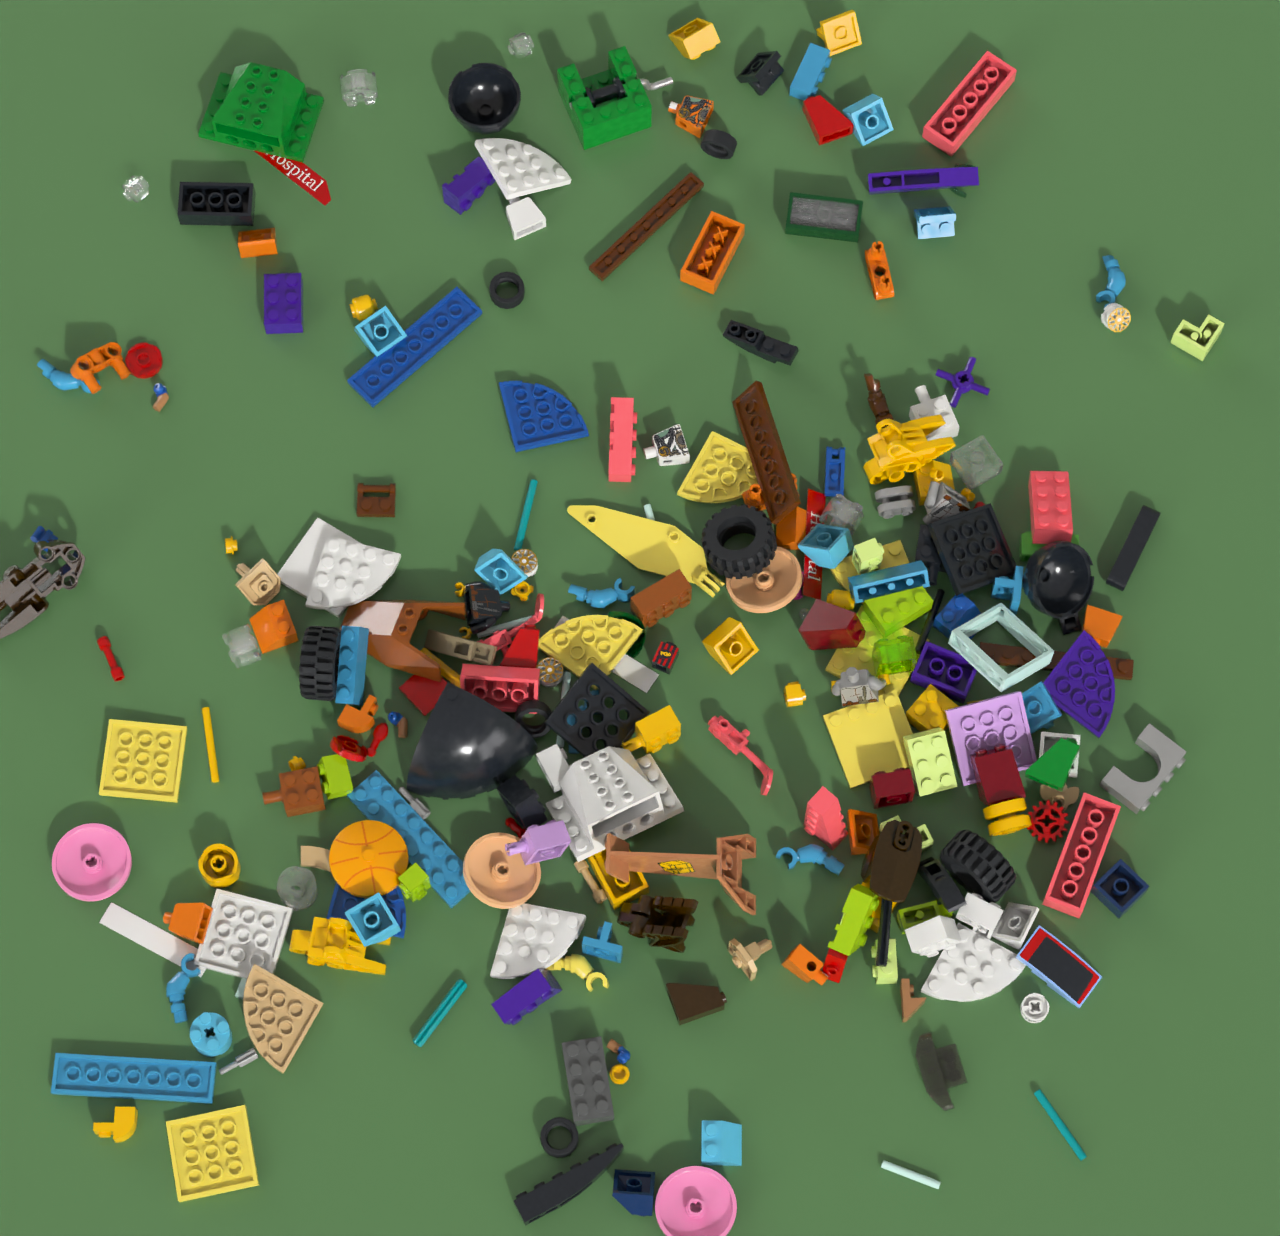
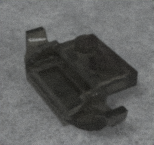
M932 1031L922 1034L919 1037L915 1055L926 1091L932 1100L943 1110L953 1109L955 1107L950 1098L949 1089L968 1083L957 1045L954 1043L937 1049L934 1045Z

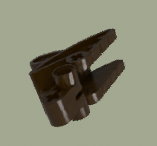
M640 895L638 904L626 902L622 904L617 923L629 927L628 933L637 938H645L646 936L650 938L649 946L663 947L670 951L684 953L686 949L684 941L689 932L686 926L694 925L695 919L691 914L696 911L698 901L695 899L655 896L653 898L648 895Z

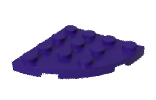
M1084 630L1043 683L1059 709L1097 738H1100L1111 718L1115 702V682L1110 663L1101 650L1100 645Z

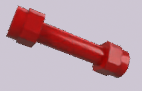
M103 636L99 638L97 643L100 650L106 656L114 681L124 679L125 675L115 660L108 637Z

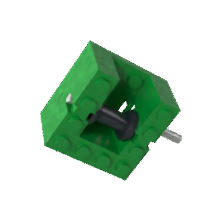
M625 46L608 51V70L581 79L574 63L557 69L558 92L583 150L650 128L652 105L644 88L656 90L673 84L672 77L650 83L645 78L637 79V71Z

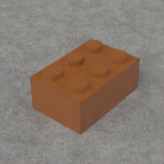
M678 569L632 596L631 612L642 621L644 627H652L662 617L667 618L674 613V610L679 607L684 608L690 604L692 586L681 570Z

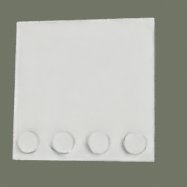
M317 518L277 574L281 578V584L307 599L327 536L356 543L360 542ZM347 607L330 608L326 611L340 618Z
M216 889L211 906L213 911L204 943L199 944L194 965L247 979L253 965L256 964L274 975L293 908Z

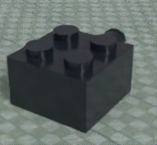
M921 524L914 562L922 560L928 571L930 586L937 585L938 571L947 572L928 526Z
M514 775L510 779H504L505 782H500V785L496 788L510 815L525 830L535 824L540 826L548 820L544 814L546 811L545 807L537 800L539 795L533 788L530 790L529 785L524 779L520 780Z

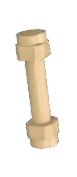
M585 859L580 862L576 861L574 866L578 873H582L593 892L592 897L596 903L600 904L607 900L604 890L598 887L588 870L589 865Z

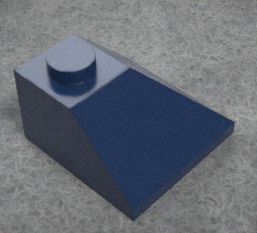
M615 1169L612 1196L632 1215L652 1216L655 1172Z

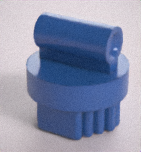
M38 526L30 539L37 543L39 541L48 542L47 540L51 539L58 540V537L53 535L51 530L45 531L42 526Z

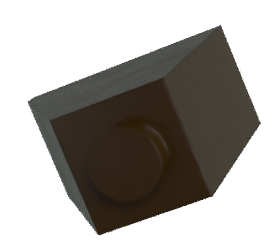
M679 983L666 984V991L679 1025L722 1011L725 1007L724 1003H727L724 992H720L716 986Z

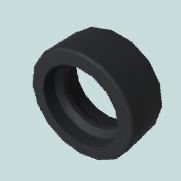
M710 129L704 133L700 145L701 149L712 157L730 159L735 152L737 141L733 136L724 131Z
M502 272L494 276L490 282V297L496 306L511 309L518 306L524 299V283L517 274ZM504 282H511L518 287V293L509 299L501 298L496 293L497 286Z
M538 700L523 702L515 712V721L533 738H539L547 734L550 728L544 722L537 726H531L523 722L522 717L525 714L536 712L544 716L546 720L552 713L549 706Z
M563 1117L547 1121L540 1133V1141L544 1151L555 1158H564L571 1155L579 1142L576 1126L570 1120ZM556 1126L566 1127L571 1133V1142L564 1149H555L548 1142V1133Z

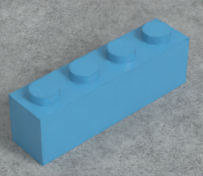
M922 560L848 577L849 590L855 604L912 588L930 586L928 571Z
M342 626L335 703L363 706L368 628Z

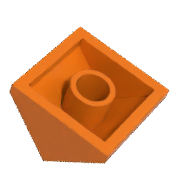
M275 228L239 231L238 248L241 258L278 254Z
M797 506L776 524V543L778 547L787 550H800L798 544L806 536L807 510Z
M849 809L846 820L851 856L866 854L874 838L879 835L877 814Z

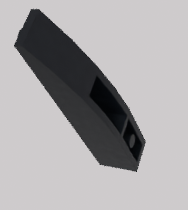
M614 1143L606 1148V1152L600 1155L599 1153L591 1155L588 1158L589 1161L583 1164L580 1162L570 1167V1171L565 1174L563 1172L557 1173L550 1182L545 1184L543 1181L535 1185L533 1191L529 1193L524 1191L518 1194L516 1200H514V1205L525 1226L562 1207L592 1185L624 1151L623 1144L617 1145Z

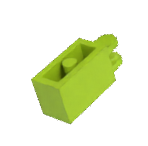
M936 900L898 910L897 920L903 935L906 934V929L939 915L951 918L954 911L949 913L942 904L938 905Z

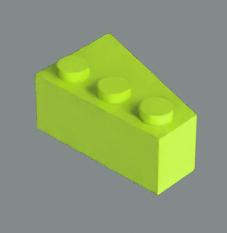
M921 586L864 600L862 609L885 639L931 610L933 600L924 587Z
M856 884L851 888L842 910L844 913L840 924L837 923L835 930H837L836 937L833 941H829L827 947L850 956L858 948L865 945L868 938L865 935L867 928L871 927L874 919L871 917L872 913L879 905L878 896L868 887Z

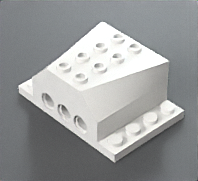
M610 746L574 762L559 783L563 795L545 803L553 820H556V822L564 821L571 839V843L568 846L578 862L604 850L607 834L609 833L625 840L684 812L681 802L651 754L635 760L630 750Z

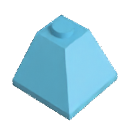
M494 548L479 557L474 569L492 589L499 591L500 596L528 577L503 550Z

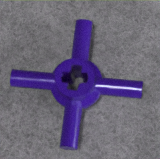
M969 357L964 371L957 372L955 375L940 369L936 372L935 376L951 381L952 387L955 389L950 401V406L956 408L961 395L970 390L987 396L990 392V388L974 383L971 375L976 362L974 357Z

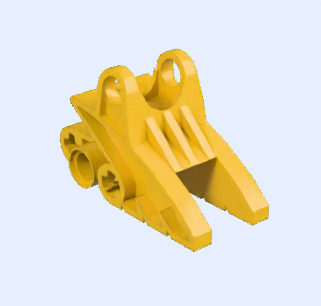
M934 415L902 424L891 419L880 421L876 425L878 433L867 438L874 454V458L863 466L870 484L876 485L886 479H889L890 482H897L904 477V471L914 472L921 468V466L931 462L932 459L944 454L943 452H947L955 447L956 444L952 437L930 441L926 439V435L946 424L944 418L941 415Z
M314 917L312 931H292L289 951L306 954L308 956V964L324 966L326 963L331 968L385 975L386 965L364 958L366 947H364L348 920L332 917L329 919ZM391 937L377 944L390 945Z

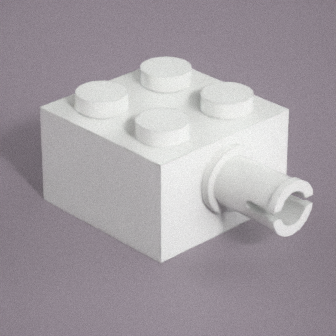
M926 385L917 387L915 393L920 403L910 407V420L941 415L946 422L943 426L926 435L927 441L958 436L959 424L946 395L931 399Z

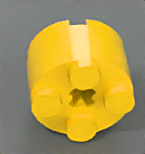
M224 844L208 846L198 861L202 877L213 888L228 887L239 879L241 871L239 859L235 851Z

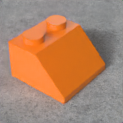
M284 599L265 606L249 619L262 654L298 641L297 633Z

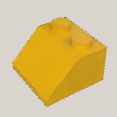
M700 18L694 19L668 35L683 57L690 60L699 58L701 53L714 49L716 44L720 43L713 23Z
M932 460L913 472L919 506L924 505L930 482L933 481L929 475L932 468L944 473V478L938 481L939 484L943 482L955 490L949 464Z
M728 617L702 641L709 654L730 675L759 651L742 623L731 617Z

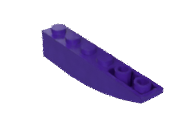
M978 167L869 173V195L979 186Z

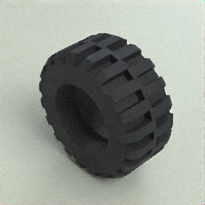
M741 504L738 507L737 505H731V508L728 509L725 507L721 509V512H716L712 515V520L709 519L706 522V528L702 531V546L710 567L716 570V573L719 575L724 574L726 578L732 579V577H736V579H742L745 576L747 578L753 577L752 574L762 572V568H767L770 565V560H773L775 557L777 543L772 523L763 511H758V508L754 506L748 508V505ZM747 533L755 536L753 542L741 550H728L723 547L725 542L734 535Z
M310 626L306 628L301 646L299 666L300 694L309 700L332 701L336 699L341 630L337 627Z
M970 830L959 831L941 850V862L950 875L969 893L980 895L988 903L998 902L1015 883L1016 874L1008 860L992 844L988 843L986 839L981 838L976 833H972Z

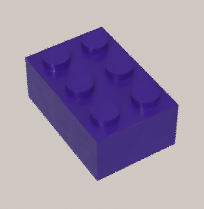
M301 273L264 274V326L266 334L303 333V279Z
M926 641L913 670L910 682L923 688H927L931 684L948 698L964 704L978 671L960 654Z

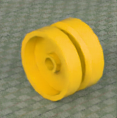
M1024 798L1001 802L983 809L986 820H997L987 826L990 836L1011 834L1032 825L1029 815H1016L1024 812L1027 808Z

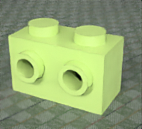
M875 538L857 544L853 548L852 562L859 575L877 571L881 567L884 549L882 544L877 543Z
M889 939L886 967L876 965L878 940H875L874 946H871V957L875 958V965H872V975L876 977V984H896L898 979L896 939Z

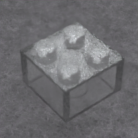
M984 435L951 452L949 460L970 490L999 475L1004 465Z

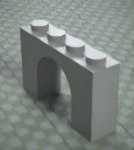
M1150 723L1137 737L1135 744L1154 758L1158 766L1157 776L1147 782H1137L1113 766L1099 785L1136 815L1140 810L1143 812L1151 803L1148 800L1160 793L1162 783L1164 781L1168 783L1174 775L1172 771L1176 767L1179 769L1186 761L1184 758L1186 751Z

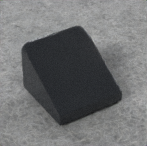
M1078 613L1068 615L1065 618H1057L1063 635L1082 630Z

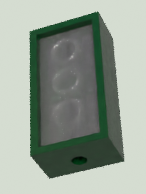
M790 192L785 234L858 243L863 201Z

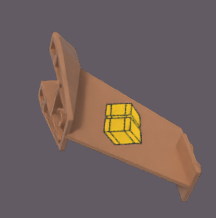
M611 833L607 834V841L605 842V869L609 875L625 883L629 882V871L717 879L725 893L743 911L756 915V895L742 888V859L756 858V838L751 835L741 834L717 838V855L629 852L628 842Z

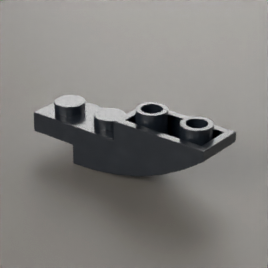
M733 320L729 322L723 333V337L735 345L772 363L778 361L791 366L799 351L798 347L766 336L764 331Z
M929 857L919 863L917 872L932 888L934 896L949 913L967 905L957 885L938 859L935 860L933 857Z

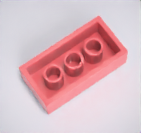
M1030 471L1028 489L1032 544H1049L1054 541H1068L1071 543L1073 522L1068 471Z
M477 664L462 665L460 688L485 700L502 712H516L518 706L523 702L529 700L539 701L540 669Z

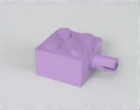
M551 820L545 823V825L538 826L535 824L528 827L520 841L505 844V851H509L506 853L508 856L520 853L524 864L529 865L561 857L571 843V839L563 820L558 822Z

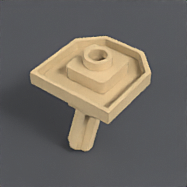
M263 558L252 569L244 563L237 565L236 572L242 578L235 586L252 605H267L280 592L281 578Z
M734 938L729 941L727 950L733 957L732 961L735 966L741 968L748 979L752 981L757 974V967L754 961L761 954L772 949L773 946L771 940L764 939L757 944L753 942L743 947Z

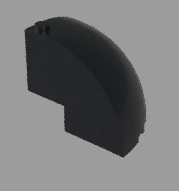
M447 683L416 747L408 773L407 790L421 796L443 798V800H449V798H471L477 794L493 791L500 785L501 781L505 782L504 779H510L525 767L532 759L538 746L533 737L510 716L485 700L451 683Z

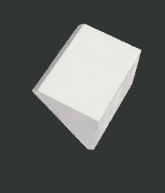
M1008 902L992 937L1020 951L1039 908Z

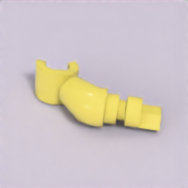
M571 954V956H565V958L561 957L554 964L544 969L562 970V968H565V971H571V973L577 974L583 980L587 979L586 987L590 992L593 990L592 982L597 978L603 980V987L607 989L609 987V981L606 976L599 972H593L594 968L582 955Z

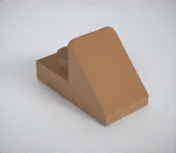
M909 978L901 979L902 1022H907L926 1001V997L911 998V996H914L913 984H910Z

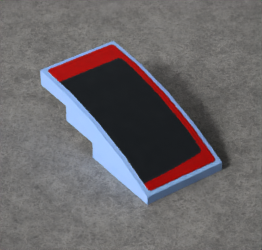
M1040 925L1016 956V959L1032 969V973L1045 981L1048 987L1077 1008L1082 1006L1102 978L1080 956Z

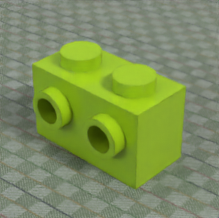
M338 754L322 757L317 767L319 775L322 776L323 780L321 784L322 791L326 794L327 799L344 797L352 793L354 789L346 758Z
M416 862L398 877V887L406 900L410 898L412 902L417 899L421 900L427 894L426 891L431 887L429 876Z

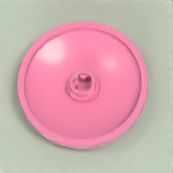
M98 823L83 824L68 831L57 843L52 856L53 875L61 889L75 899L89 902L106 899L119 891L126 883L132 867L131 851L123 836L115 829Z
M702 1166L684 1167L669 1175L660 1186L655 1200L656 1219L660 1229L666 1236H726L734 1224L737 1213L736 1197L729 1182L718 1172Z

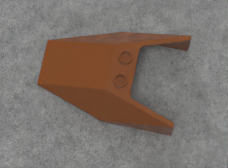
M363 600L349 606L340 630L342 631V626L368 628L367 654L387 667L441 682L440 664L409 643L417 622L423 620L429 610L466 620L465 603Z

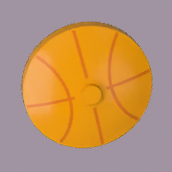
M375 820L358 821L345 827L334 839L329 853V866L334 880L349 894L360 898H370L379 892L383 896L393 891L399 885L398 877L408 868V850L402 836L388 824Z

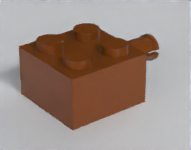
M317 766L280 773V790L262 792L265 805L282 801L287 817L326 810Z

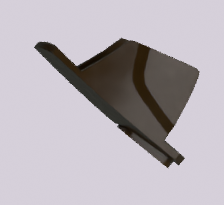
M893 820L887 822L881 833L874 838L864 857L861 868L863 882L867 883L870 880L869 889L874 894L891 902L905 901L916 877L921 859L922 834L908 821L899 822Z

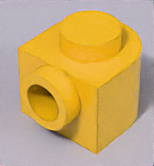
M790 682L785 686L783 692L786 706L803 705V701H806L805 690L801 689L799 682Z

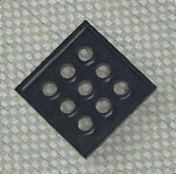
M590 663L544 723L585 758L599 751L596 747L598 739L604 742V748L608 746L623 748L622 743L628 741L635 733V722L647 717L650 712L597 666ZM591 685H595L598 688L596 696L590 693ZM606 697L611 698L613 701L611 708H607L604 704ZM580 700H584L587 703L585 710H581L578 707ZM620 710H624L627 713L625 721L619 718ZM595 712H598L601 715V721L599 723H596L593 720V714ZM569 714L575 717L574 725L567 723V716ZM609 725H613L616 728L614 735L608 733L607 728ZM583 727H587L590 731L588 738L583 737L581 734Z

